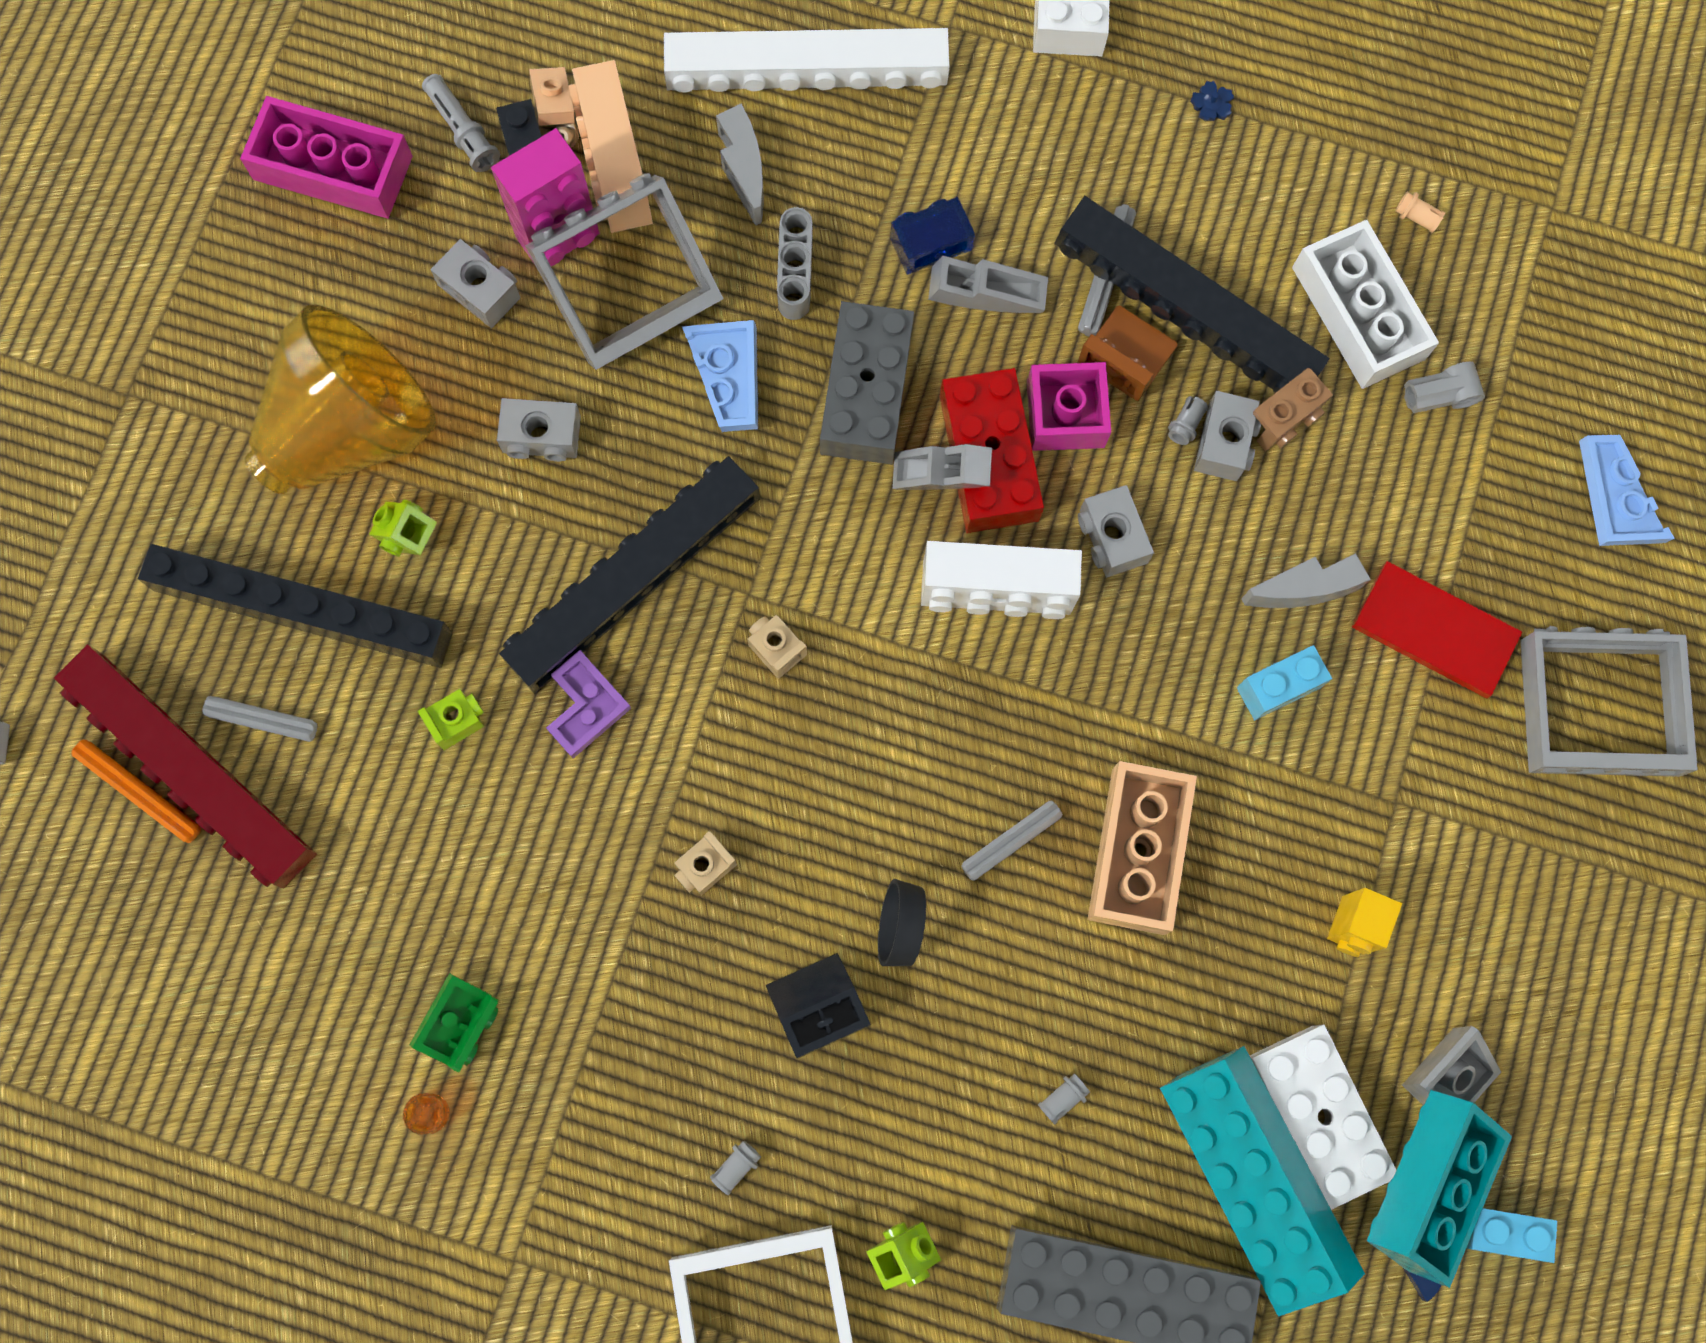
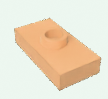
M565 67L529 69L538 125L575 123L574 108Z

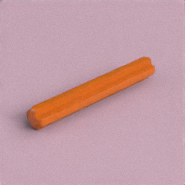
M82 739L72 749L71 754L74 758L183 842L191 843L200 834L201 827L92 742Z

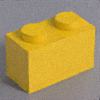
M1367 888L1342 896L1327 939L1338 943L1337 950L1354 957L1386 949L1403 903Z

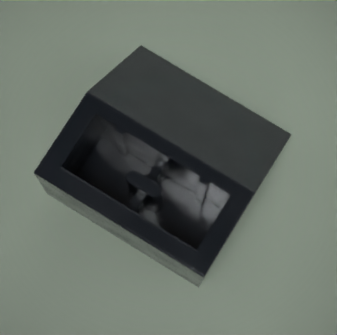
M838 953L765 985L796 1059L871 1025Z

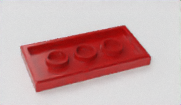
M1388 561L1383 564L1351 626L1355 630L1486 699L1492 696L1522 634V631Z

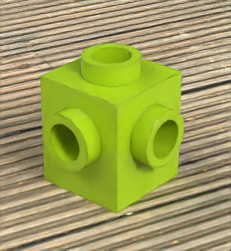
M405 499L401 503L386 501L375 513L373 527L369 535L381 541L379 547L394 556L400 557L401 553L421 555L437 522L422 513L423 508Z
M901 1222L883 1232L885 1240L866 1251L884 1290L905 1282L908 1287L924 1281L930 1277L927 1269L941 1261L923 1222L907 1228L905 1222Z

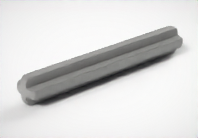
M1123 204L1115 209L1114 215L1130 226H1133L1136 211L1130 208L1129 205ZM1095 275L1078 326L1079 332L1088 337L1091 334L1096 335L1100 330L1114 283L1108 279H1100Z

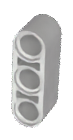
M799 207L786 210L781 215L779 227L778 309L782 316L791 320L801 319L809 312L811 298L813 224L809 212ZM794 227L802 228L804 231L798 234L791 233L789 230ZM793 260H797L803 263L799 267H790L789 265H787L788 262ZM794 293L802 296L798 301H789L785 298L789 294Z

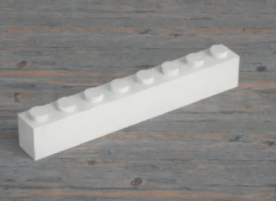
M948 28L664 33V74L667 90H676L683 93L692 90L709 89L715 92H723L728 89L760 91L767 88H781L787 91L798 88L829 90L834 87L866 89L868 87L887 86L891 89H899L904 86L935 88L940 85H947Z

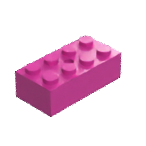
M266 96L240 160L255 181L389 219L413 155L403 134Z
M557 128L491 167L515 237L531 260L532 258L525 245L533 241L531 236L534 233L549 226L554 230L566 224L564 218L576 210L584 208L588 212L593 209L582 164ZM597 224L543 252L550 266L559 263L567 253L575 248H582L590 244L595 236L600 234Z

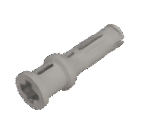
M438 74L428 76L422 83V89L430 97L441 116L454 132L456 146L465 151L470 159L469 164L475 172L489 170L500 159L499 150L497 147L489 144L484 136L485 131L479 123L471 121L459 101L444 82L443 77Z

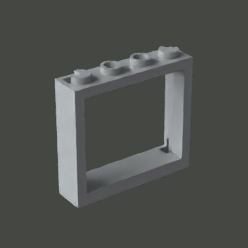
M650 173L643 174L630 182L632 188L621 194H618L617 191H612L597 200L599 206L588 212L584 208L572 212L564 218L566 224L554 230L549 226L537 231L531 236L533 241L525 245L587 362L595 370L723 300L715 280L663 177L657 175L651 177ZM653 194L698 287L593 345L543 252L642 198Z
M1550 626L1546 629H1534L1533 633L1520 640L1529 773L1680 777L1698 770L1686 635L1670 634V632H1664L1663 629L1649 630L1646 634H1633V629L1617 628L1609 630V633H1596L1593 627H1580L1572 629L1571 632H1558L1557 627ZM1543 652L1658 654L1667 754L1550 751Z

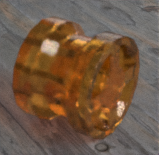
M434 1093L413 1096L406 1103L403 1110V1120L406 1127L418 1135L434 1134L441 1131L447 1125L450 1117V1108L447 1101L442 1096Z

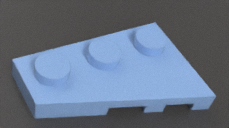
M754 320L682 326L721 431L758 429L757 328Z
M1591 435L1581 439L1579 444L1599 546L1658 544L1673 540L1674 537L1669 527L1663 528L1655 513L1659 508L1653 496L1647 498L1638 480L1641 473L1621 435Z

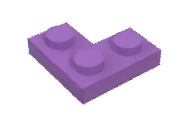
M581 650L551 674L552 678L575 703L547 726L546 729L572 758H575L625 715L631 707Z

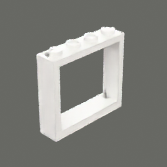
M832 1225L672 1257L669 1260L682 1343H697L686 1275L822 1247L840 1343H853Z

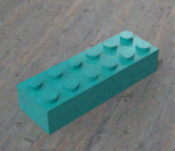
M1245 1046L1186 1071L1163 1085L1160 1090L1258 1279L1261 1281V1285L1278 1317L1348 1293L1365 1275V1272Z

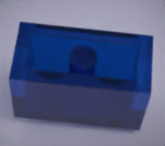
M958 197L948 201L946 199L937 200L927 209L916 213L905 212L899 215L895 221L891 222L890 240L906 275L934 265L942 256L953 258L973 249L975 232Z

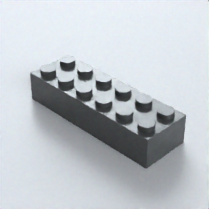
M1011 1225L996 1309L1003 1315L1133 1343H1252L1261 1281L1247 1275Z

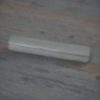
M208 696L202 710L203 714L209 718L308 742L314 740L318 724L310 719L215 696Z
M1052 800L1046 802L964 861L961 866L964 873L972 881L982 876L1057 822L1063 815L1060 808Z

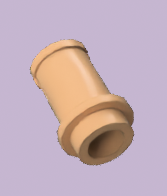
M1406 192L1395 211L1400 214L1402 220L1407 217L1433 233L1442 221L1445 212L1419 199L1418 193L1415 192L1412 195Z

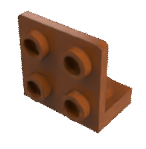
M1117 306L1096 336L1091 334L1084 343L1078 363L1106 362L1107 382L1139 402L1178 344L1122 306Z

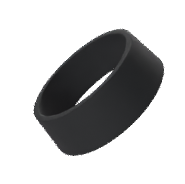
M893 879L889 884L882 906L878 931V958L881 966H912L915 963L921 948L926 920V895L923 887L898 879Z

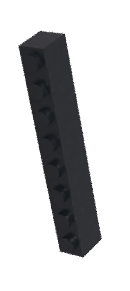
M1085 195L1061 228L1054 242L1065 256L1071 259H1078L1090 267L1091 272L1095 276L1104 280L1108 279L1120 287L1125 296L1141 301L1150 307L1153 314L1158 318L1171 321L1180 327L1188 338L1201 341L1210 347L1218 358L1231 361L1240 367L1248 378L1261 381L1273 389L1274 394L1307 368H1310L1318 377L1330 359Z
M730 456L726 457L721 463L715 461L709 465L703 472V478L694 486L687 485L681 489L675 496V502L665 511L659 509L653 513L646 522L647 526L637 535L632 533L624 538L618 546L619 550L609 559L605 557L596 562L590 569V575L580 584L575 582L568 586L561 594L562 599L551 609L545 607L539 611L532 619L533 624L522 634L521 632L514 633L504 642V649L499 653L500 656L534 694L539 692L553 679L551 674L579 650L584 653L760 500L759 487Z
M151 543L137 578L154 592L442 668L453 634L444 621Z

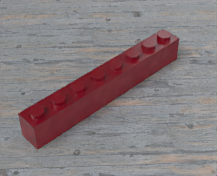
M87 644L54 677L63 687L59 693L74 707L84 706L90 712L86 719L102 733L109 730L117 738L113 744L129 758L136 755L144 763L140 769L147 777L157 784L163 781L172 790L167 795L185 810L190 806L199 815L195 821L210 835H214L215 832L220 834L226 840L222 847L238 861L245 858L254 866L250 873L261 884L269 887L272 883L284 889L317 855L311 847L103 653Z

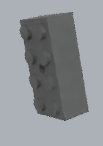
M841 301L820 435V455L893 465L914 311Z

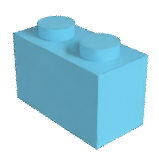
M1312 645L1247 677L1236 688L1255 721L1319 690L1332 680V677L1315 646Z
M1483 1208L1467 1248L1554 1263L1557 1221Z

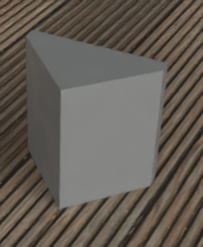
M1473 1026L1453 1028L1402 1086L1422 1105L1426 1103L1431 1090L1474 1103L1498 1077L1501 1070L1478 1029Z

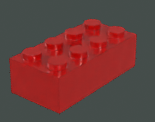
M1011 368L942 379L939 397L949 447L968 444L994 449L992 450L990 486L958 489L966 534L1039 522L1044 505L1016 369Z

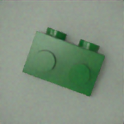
M449 973L409 1045L413 1049L446 1064L450 1069L459 1073L463 1065L468 1066L475 1057L478 1050L476 1042L483 1029H489L498 1014L496 1006L499 1000L490 993Z

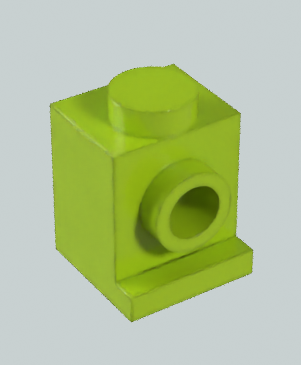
M461 689L456 690L428 708L423 707L418 710L435 742L444 751L484 727L478 717L484 711L472 693L466 696ZM458 709L459 714L455 720L449 721L446 719L447 714Z

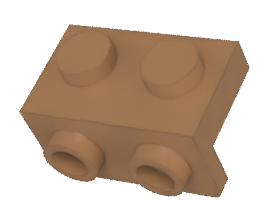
M1310 368L1304 370L1253 411V415L1266 429L1256 440L1265 452L1275 444L1281 449L1298 435L1294 429L1304 422L1309 427L1325 414L1322 407L1333 394Z

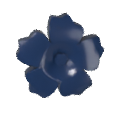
M1206 81L1205 85L1200 88L1199 93L1194 92L1192 94L1190 102L1196 111H1200L1199 118L1204 121H1214L1216 117L1225 120L1231 115L1230 109L1232 105L1230 102L1233 100L1234 95L1231 89L1220 87L1217 91L1215 81Z

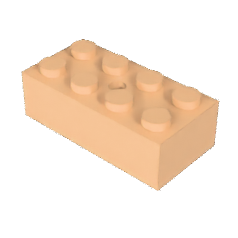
M615 60L573 68L575 84L568 85L597 206H599L597 200L612 191H617L618 194L632 188L630 182L633 179L643 175ZM648 196L604 219L608 220L611 233L653 224Z
M1119 761L1112 769L1087 920L1160 935H1166L1173 931L1197 776ZM1134 844H1141L1145 847L1146 854L1144 857L1136 852Z

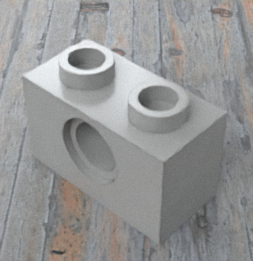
M459 239L430 270L440 288L492 329L520 299L516 287L517 279L505 267L501 266L497 269L489 262V256L479 246L474 244L470 247L463 240ZM477 278H486L479 285H471Z
M1220 391L1215 392L1208 405L1194 471L1237 481L1244 470L1249 471L1251 469L1255 455V449L1250 448L1252 436L1257 437L1261 427V423L1253 415V411L1259 406L1260 401ZM1230 432L1234 434L1238 442L1227 441L1222 433Z
M502 398L497 442L502 452L515 459H527L529 455L544 456L547 460L557 462L565 461L566 458H577L581 421L577 404ZM537 427L548 428L547 432L541 437L530 436L531 432Z
M1127 485L1084 499L1080 513H1078V522L1082 532L1085 535L1089 534L1094 546L1091 547L1093 561L1098 569L1103 568L1106 578L1148 564L1154 551ZM1115 527L1120 531L1122 537L1112 539L1106 535L1104 528Z

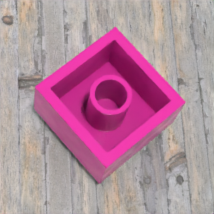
M1106 362L1031 365L1027 379V395L1032 451L1105 448L1111 435Z

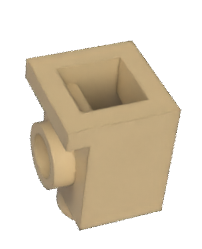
M777 615L771 620L764 616L749 629V632L752 634L748 638L749 647L778 679L807 655V646L794 635ZM773 635H777L782 639L778 646L769 645L767 640Z
M709 831L697 844L674 862L679 869L674 876L689 893L696 889L702 896L737 864L735 859ZM706 858L709 861L707 870L697 871L695 869L696 860Z

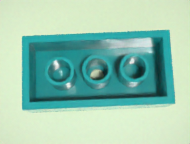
M1431 1090L1426 1103L1420 1109L1419 1119L1411 1138L1404 1146L1402 1159L1394 1177L1388 1184L1387 1194L1379 1213L1372 1221L1367 1242L1408 1272L1450 1288L1512 1136L1473 1102Z

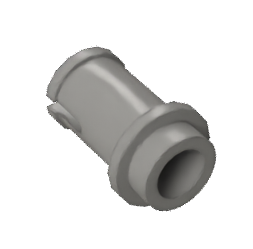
M1192 396L1187 397L1177 419L1171 421L1168 426L1170 431L1168 433L1169 438L1180 445H1187L1189 441H1193L1197 435L1195 430L1208 409L1207 403L1198 397H1195L1194 401Z
M1075 1074L1070 1078L1065 1076L1063 1078L1065 1082L1043 1102L1038 1104L1054 1125L1080 1101L1083 1103L1087 1101L1085 1097L1090 1091Z
M742 1141L739 1146L735 1144L732 1147L734 1152L710 1176L711 1181L727 1195L732 1192V1189L751 1168L756 1169L758 1167L757 1161L761 1156L745 1141Z

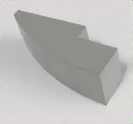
M739 104L716 115L718 135L726 147L720 150L723 171L755 225L762 223L764 206L762 162L751 121L742 104Z
M942 256L932 266L928 300L978 310L1043 313L1046 304L1048 277L984 259L978 264H972Z
M964 444L946 448L929 446L894 452L892 489L938 490L990 486L992 448Z
M1356 553L1325 569H1322L1317 558L1313 557L1249 589L1242 597V601L1246 606L1263 608H1295L1316 605L1356 592L1371 579Z

